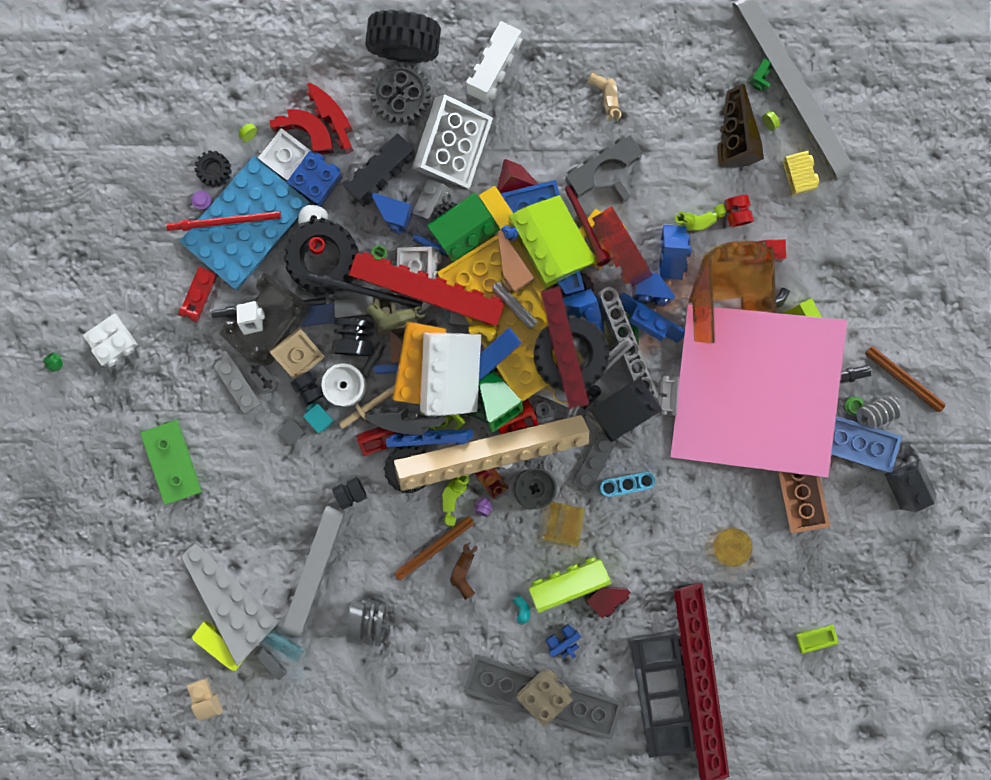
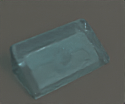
M274 630L268 633L265 640L266 644L296 662L299 661L305 651L304 648Z

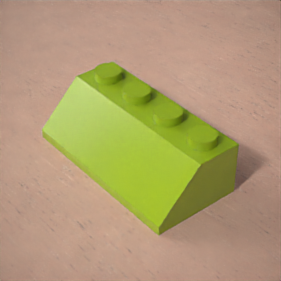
M594 556L586 559L583 565L578 566V564L567 567L568 571L563 573L556 571L549 574L550 578L542 581V578L532 581V585L528 587L538 613L612 584L601 559H596Z

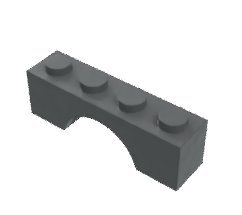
M631 135L626 138L624 136L620 137L611 148L608 146L599 151L600 155L595 158L589 157L583 162V166L579 168L574 167L567 172L568 175L565 181L573 188L577 199L594 188V173L600 166L614 163L627 168L641 159L643 153Z

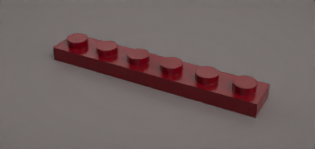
M560 287L542 291L540 296L568 408L572 409L588 405Z

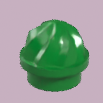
M56 352L49 354L42 360L45 364L44 367L51 372L59 371L63 365L62 357L57 355Z

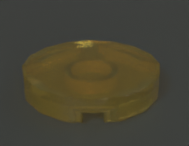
M737 528L724 529L717 535L713 545L714 554L718 560L732 567L741 566L747 562L753 550L752 540L748 534Z

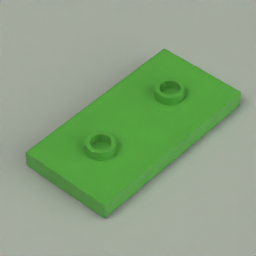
M178 420L140 432L164 505L202 493Z

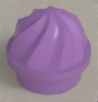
M486 497L479 498L473 505L474 513L477 515L488 517L489 513L492 512V503Z

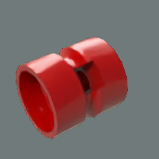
M739 195L724 200L726 211L730 213L727 216L729 227H739L754 222L753 213L748 209L751 206L749 195Z

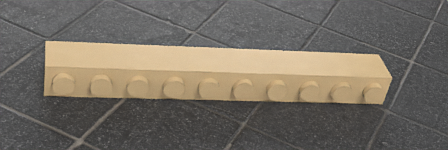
M582 415L396 460L394 461L396 475L401 491L587 445L589 444V429Z

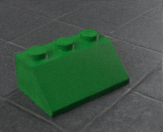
M475 192L427 225L444 253L452 262L458 260L500 230L494 218Z

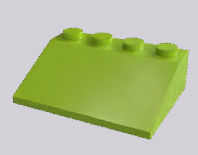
M560 195L532 204L509 215V224L518 230L517 239L545 289L596 263L594 256Z

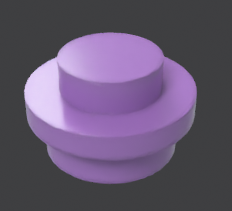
M197 191L192 197V204L199 210H205L211 205V196L205 191Z

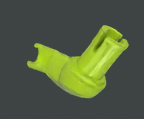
M719 204L713 208L714 214L712 211H709L700 216L680 211L677 212L679 216L675 215V221L679 226H686L688 231H704L717 222L716 218H723L726 209L724 204Z
M468 475L453 478L442 493V512H446L443 521L446 525L455 526L456 516H452L451 512H455L457 498L467 489Z

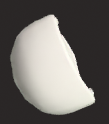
M307 205L299 212L298 225L303 227L305 222H314L315 219H321V221L328 220V213L319 205Z

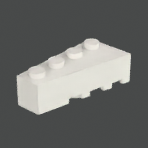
M500 21L490 39V48L486 47L482 53L481 65L476 64L473 69L472 78L469 77L466 82L467 94L485 103H488L489 99L495 97L497 92L495 87L498 82L501 83L506 74L504 70L507 65H511L514 59L512 54L515 48L519 49L523 39L521 38L520 30Z

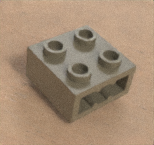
M546 668L540 671L516 694L517 699L543 727L551 722L573 700L570 695L572 691L566 684L561 685L557 681L559 677L551 669L548 671Z

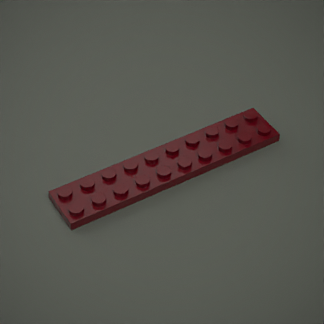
M696 583L674 590L683 652L682 658L685 666V679L687 681L688 699L694 731L693 737L695 739L700 780H724L730 777L706 603L703 583Z

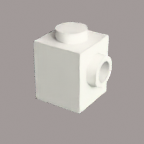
M256 301L237 305V324L243 334L263 331L262 320L265 319L263 309L258 307Z

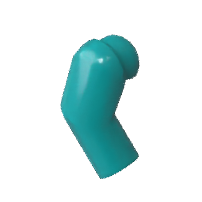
M517 595L512 600L519 608V615L516 620L520 625H524L530 620V606L520 595Z

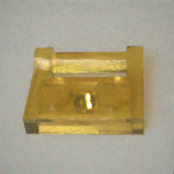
M551 502L550 507L552 510L548 531L545 534L544 540L579 546L585 508ZM559 509L565 510L560 536H555Z

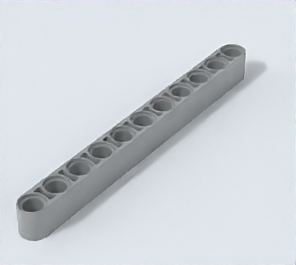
M738 0L734 2L732 7L761 59L764 60L765 58L771 62L768 66L771 76L831 178L836 181L852 172L853 165L757 1Z

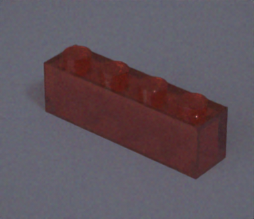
M612 206L592 218L595 223L592 226L598 236L602 235L604 238L602 244L607 252L611 250L614 255L611 257V260L616 268L621 267L623 272L620 275L626 284L630 282L632 287L653 275Z

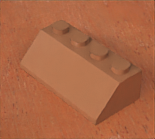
M778 471L791 534L830 527L820 476Z

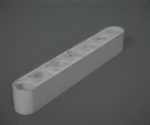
M612 287L600 289L597 292L596 298L615 347L626 337H629L634 343L631 347L632 352L629 355L625 353L620 357L629 382L631 383L641 377L660 405V399L617 291ZM605 291L610 293L609 301H605L603 298ZM612 309H615L618 313L616 319H613L610 315ZM620 327H622L625 331L623 337H620L618 335V329ZM635 362L639 366L636 373L632 371V365Z
M326 506L282 632L298 638L302 637L344 520V511Z

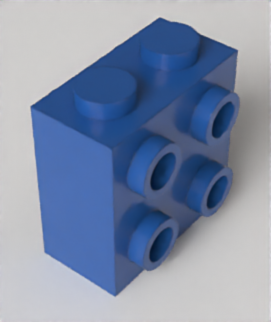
M309 151L287 180V183L314 204L322 206L343 177L340 173L341 170L333 163L328 165L324 162L325 158L317 152L313 154Z

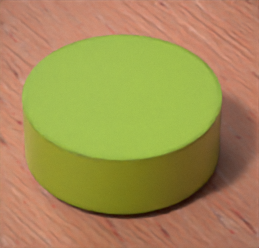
M768 111L762 116L764 125L770 131H774L780 126L779 118L774 112Z
M248 123L240 129L238 136L243 142H248L255 137L258 129L252 123Z

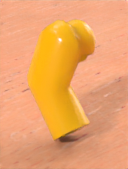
M486 323L468 327L470 334H483L488 341H494L497 337L495 328Z

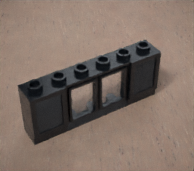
M673 630L629 637L632 650L631 657L635 668L634 675L638 687L637 694L641 705V718L645 730L644 737L647 742L646 751L649 758L696 751L691 713L688 706L690 702L685 688L687 681L682 666H684L683 654L680 655L679 647H682L680 635H677Z

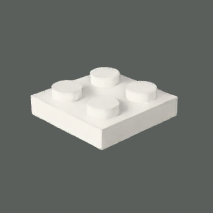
M281 128L258 159L287 181L307 153L312 151Z

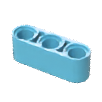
M649 472L608 478L600 482L599 491L604 496L612 497L648 490L654 487L656 479ZM645 475H648L651 479L650 484L647 486H643L641 483V479ZM625 479H630L632 482V486L628 490H625L622 486V482ZM607 482L613 485V490L610 493H605L603 490V486Z

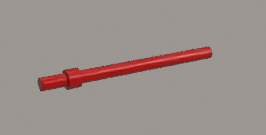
M281 211L194 221L185 219L181 220V222L167 223L166 228L167 231H191L192 228L281 219L282 215Z

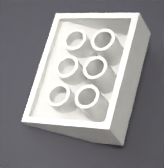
M447 95L435 97L411 169L470 189L493 117Z
M423 334L420 412L425 415L477 412L481 334Z

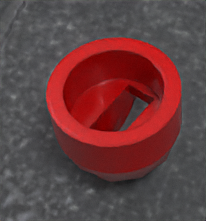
M314 237L310 240L309 249L313 254L318 255L324 251L325 243L323 239ZM317 243L320 244L318 250L315 249Z

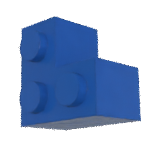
M663 225L660 240L659 275L663 279L682 280L684 272L687 273L688 261L686 259L691 255V245H689L690 234H687L686 226Z

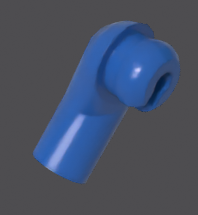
M508 225L502 227L501 230L507 239L511 242L517 239L518 230L515 227H509Z

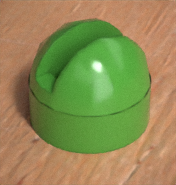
M377 245L373 247L371 254L374 255L373 259L380 261L381 258H386L387 251L383 246Z

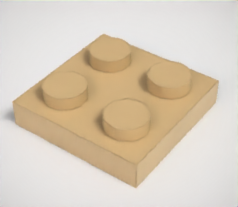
M300 327L270 351L271 355L293 379L306 373L325 357Z

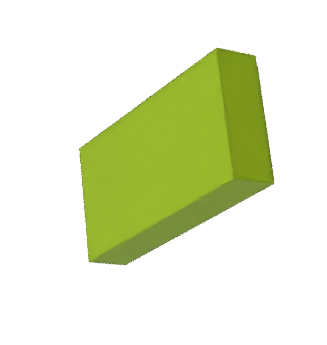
M832 624L795 634L801 654L839 644L834 625Z

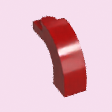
M287 109L288 117L276 116L273 120H269L273 132H279L282 128L284 131L299 129L308 133L311 137L314 153L317 152L320 155L335 153L327 128L315 115L304 110Z

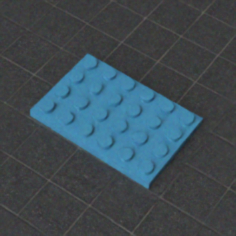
M253 156L198 220L281 211L282 218L192 228L179 242L230 286L238 290L296 224L300 210L312 204L257 157Z

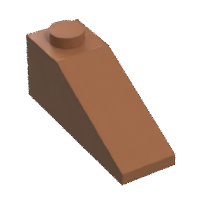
M502 230L498 231L503 277L505 279L503 284L508 291L512 290L515 294L533 282L534 277L509 240L504 236Z

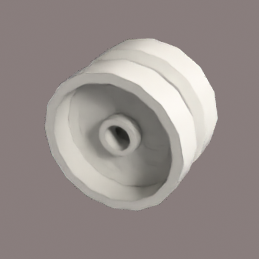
M343 363L329 368L324 374L321 384L323 394L327 400L343 407L353 406L360 402L367 389L366 379L362 372L352 365ZM343 381L347 383V387L345 389L341 388V386H343Z

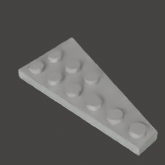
M195 543L181 556V559L230 651L236 666H238L279 622Z

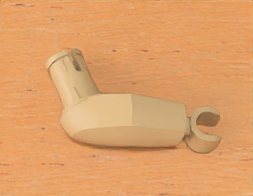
M592 72L587 83L602 90L603 104L608 115L607 119L611 121L614 116L616 122H618L622 114L619 110L616 82L612 78L606 79Z

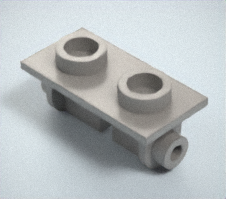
M662 376V379L659 380L660 393H662L661 397H659L662 409L659 414L677 415L679 377Z

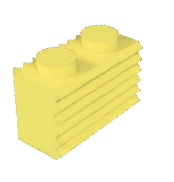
M808 151L786 156L782 160L792 196L811 192L818 188L819 177L817 173H814V159L812 155H809Z

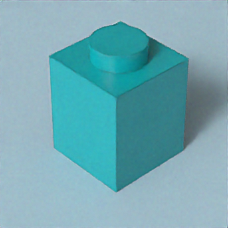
M318 403L310 405L305 410L306 414L303 416L318 434L323 433L335 422L324 407Z

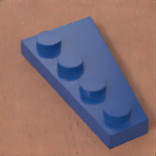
M473 429L427 430L423 435L396 433L386 439L387 447L427 444L444 445L448 443L461 445L473 438Z

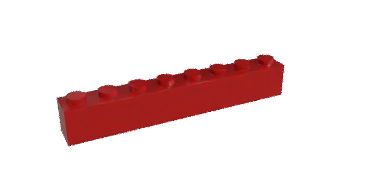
M363 252V254L356 253L349 273L352 278L498 328L505 308V304L501 303L502 299L491 296V298L484 297L483 292L474 289L472 292L466 291L465 286L454 283V286L446 284L447 280L436 277L435 280L428 277L429 274L419 270L417 273L411 272L410 267L402 264L399 267L394 266L392 261L381 258L380 261L373 259L374 255Z

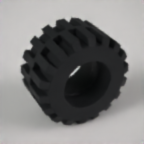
M415 445L400 446L391 451L385 460L384 466L385 478H387L388 484L401 493H414L423 489L426 485L401 491L394 461L427 452Z

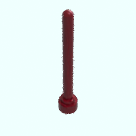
M567 185L565 187L566 194L595 251L594 260L597 266H604L612 259L609 253L602 249L573 188Z

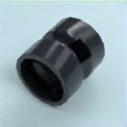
M312 371L302 374L290 383L295 393L300 394L298 398L304 407L324 396L322 387L316 384L317 379Z
M357 476L348 480L346 485L341 483L332 488L335 499L342 510L353 506L354 501L359 503L367 499L365 489Z

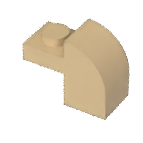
M207 678L187 685L193 703L191 708L199 721L220 715L223 712L217 693L212 694Z

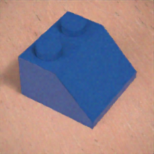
M373 193L372 197L388 228H391L390 231L401 234V232L406 233L412 217L413 210L411 204Z
M591 289L562 298L567 317L586 318L587 321L594 322L596 327L604 332L598 301Z

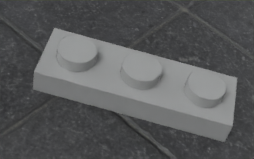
M228 356L214 365L244 414L262 404L232 356Z

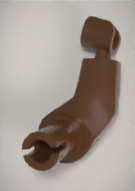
M471 542L463 546V552L456 562L450 577L451 585L457 587L464 600L475 594L466 581L467 573L474 558L473 553L478 549L477 546H474L470 550L469 545Z

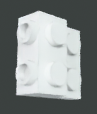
M397 248V267L402 264L410 267L411 272L417 273L418 270L429 274V278L434 280L436 277H439L437 274L438 263H441L442 256L437 248Z
M115 313L83 335L92 348V353L101 366L105 367L115 365L120 357L131 354L134 351V347L138 345Z

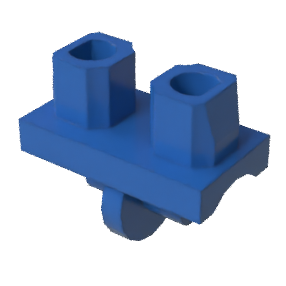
M568 623L560 629L565 636L563 640L559 642L554 634L546 638L549 653L552 657L563 651L561 653L563 658L569 654L572 658L576 657L574 651L579 646L577 643H573L580 639L581 635L578 630H574Z

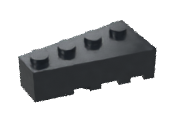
M398 133L379 150L381 153L379 156L374 155L368 160L367 167L364 169L359 168L354 172V177L351 181L347 179L342 183L346 191L362 207L366 204L370 205L374 201L373 193L377 194L379 191L385 190L389 185L388 181L392 177L396 178L401 173V168L405 164L411 163L415 158V149Z

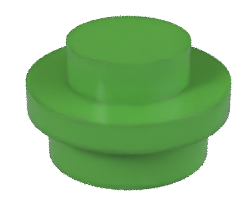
M850 397L846 400L844 407L849 415L856 416L857 410L864 407V402L859 397Z

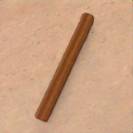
M871 346L865 352L866 356L935 411L941 412L946 405L943 401L875 347Z
M470 516L464 518L394 573L395 577L399 581L404 579L473 526V519Z

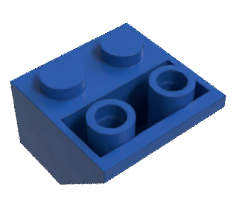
M639 271L634 277L632 298L640 303L647 304V301L655 302L657 306H666V304H670L675 300L674 293L658 273Z

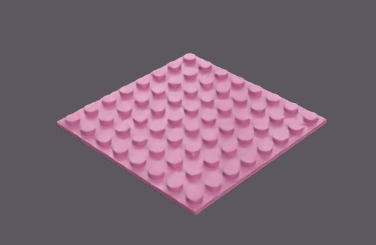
M688 305L671 457L828 477L847 320Z

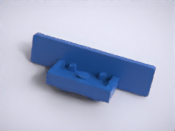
M624 292L619 295L624 311L631 315L629 323L659 341H662L666 336L678 343L684 337L685 330L679 325L635 300L630 295Z

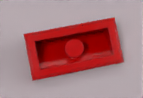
M376 427L357 434V442L363 456L365 457L390 448L386 445V439L396 434V432Z

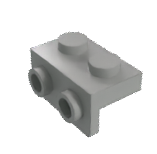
M428 179L412 214L431 222L434 219L432 213L436 214L435 208L439 210L440 204L445 206V202L450 203L454 192L446 185Z

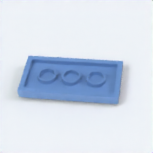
M836 416L831 455L892 473L902 436L877 428L869 429L867 426L863 427L858 422Z

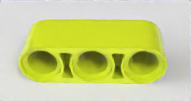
M204 621L193 634L192 639L230 670L236 671L243 663L242 661L236 666L221 634L211 623Z

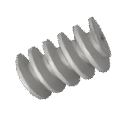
M892 395L865 405L856 412L860 425L863 427L867 426L869 429H874L876 426L879 427L901 416L899 403Z

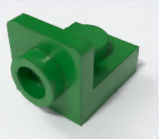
M765 58L749 82L759 92H766L771 85L765 81L770 72L768 66L771 63Z

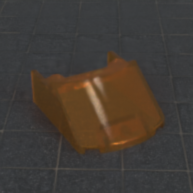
M732 241L711 249L703 256L688 301L693 305L695 342L715 343L713 301L741 298L742 310L776 313L774 249L755 241Z

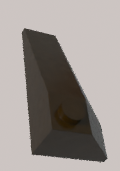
M744 84L728 90L726 93L723 111L725 119L724 125L720 129L722 133L721 143H718L717 147L719 167L749 166L764 159L762 141Z

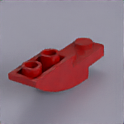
M311 82L307 83L309 90L306 92L310 101H315L317 105L314 108L319 119L322 118L325 123L329 122L333 133H338L339 138L336 140L341 150L345 149L347 154L353 152L354 150L347 137V134L352 132L353 129L347 117L326 92Z

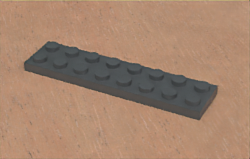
M475 654L463 692L531 714L517 699L516 694L537 673ZM557 680L561 685L566 684L572 691L570 695L573 700L552 721L612 740L623 701Z

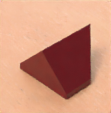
M504 159L497 185L500 194L538 185L537 181L522 165Z

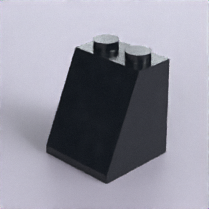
M639 377L590 409V412L610 442H613L653 417L662 409L642 378Z
M920 459L896 469L892 473L885 474L901 510L918 512L935 504L937 494Z

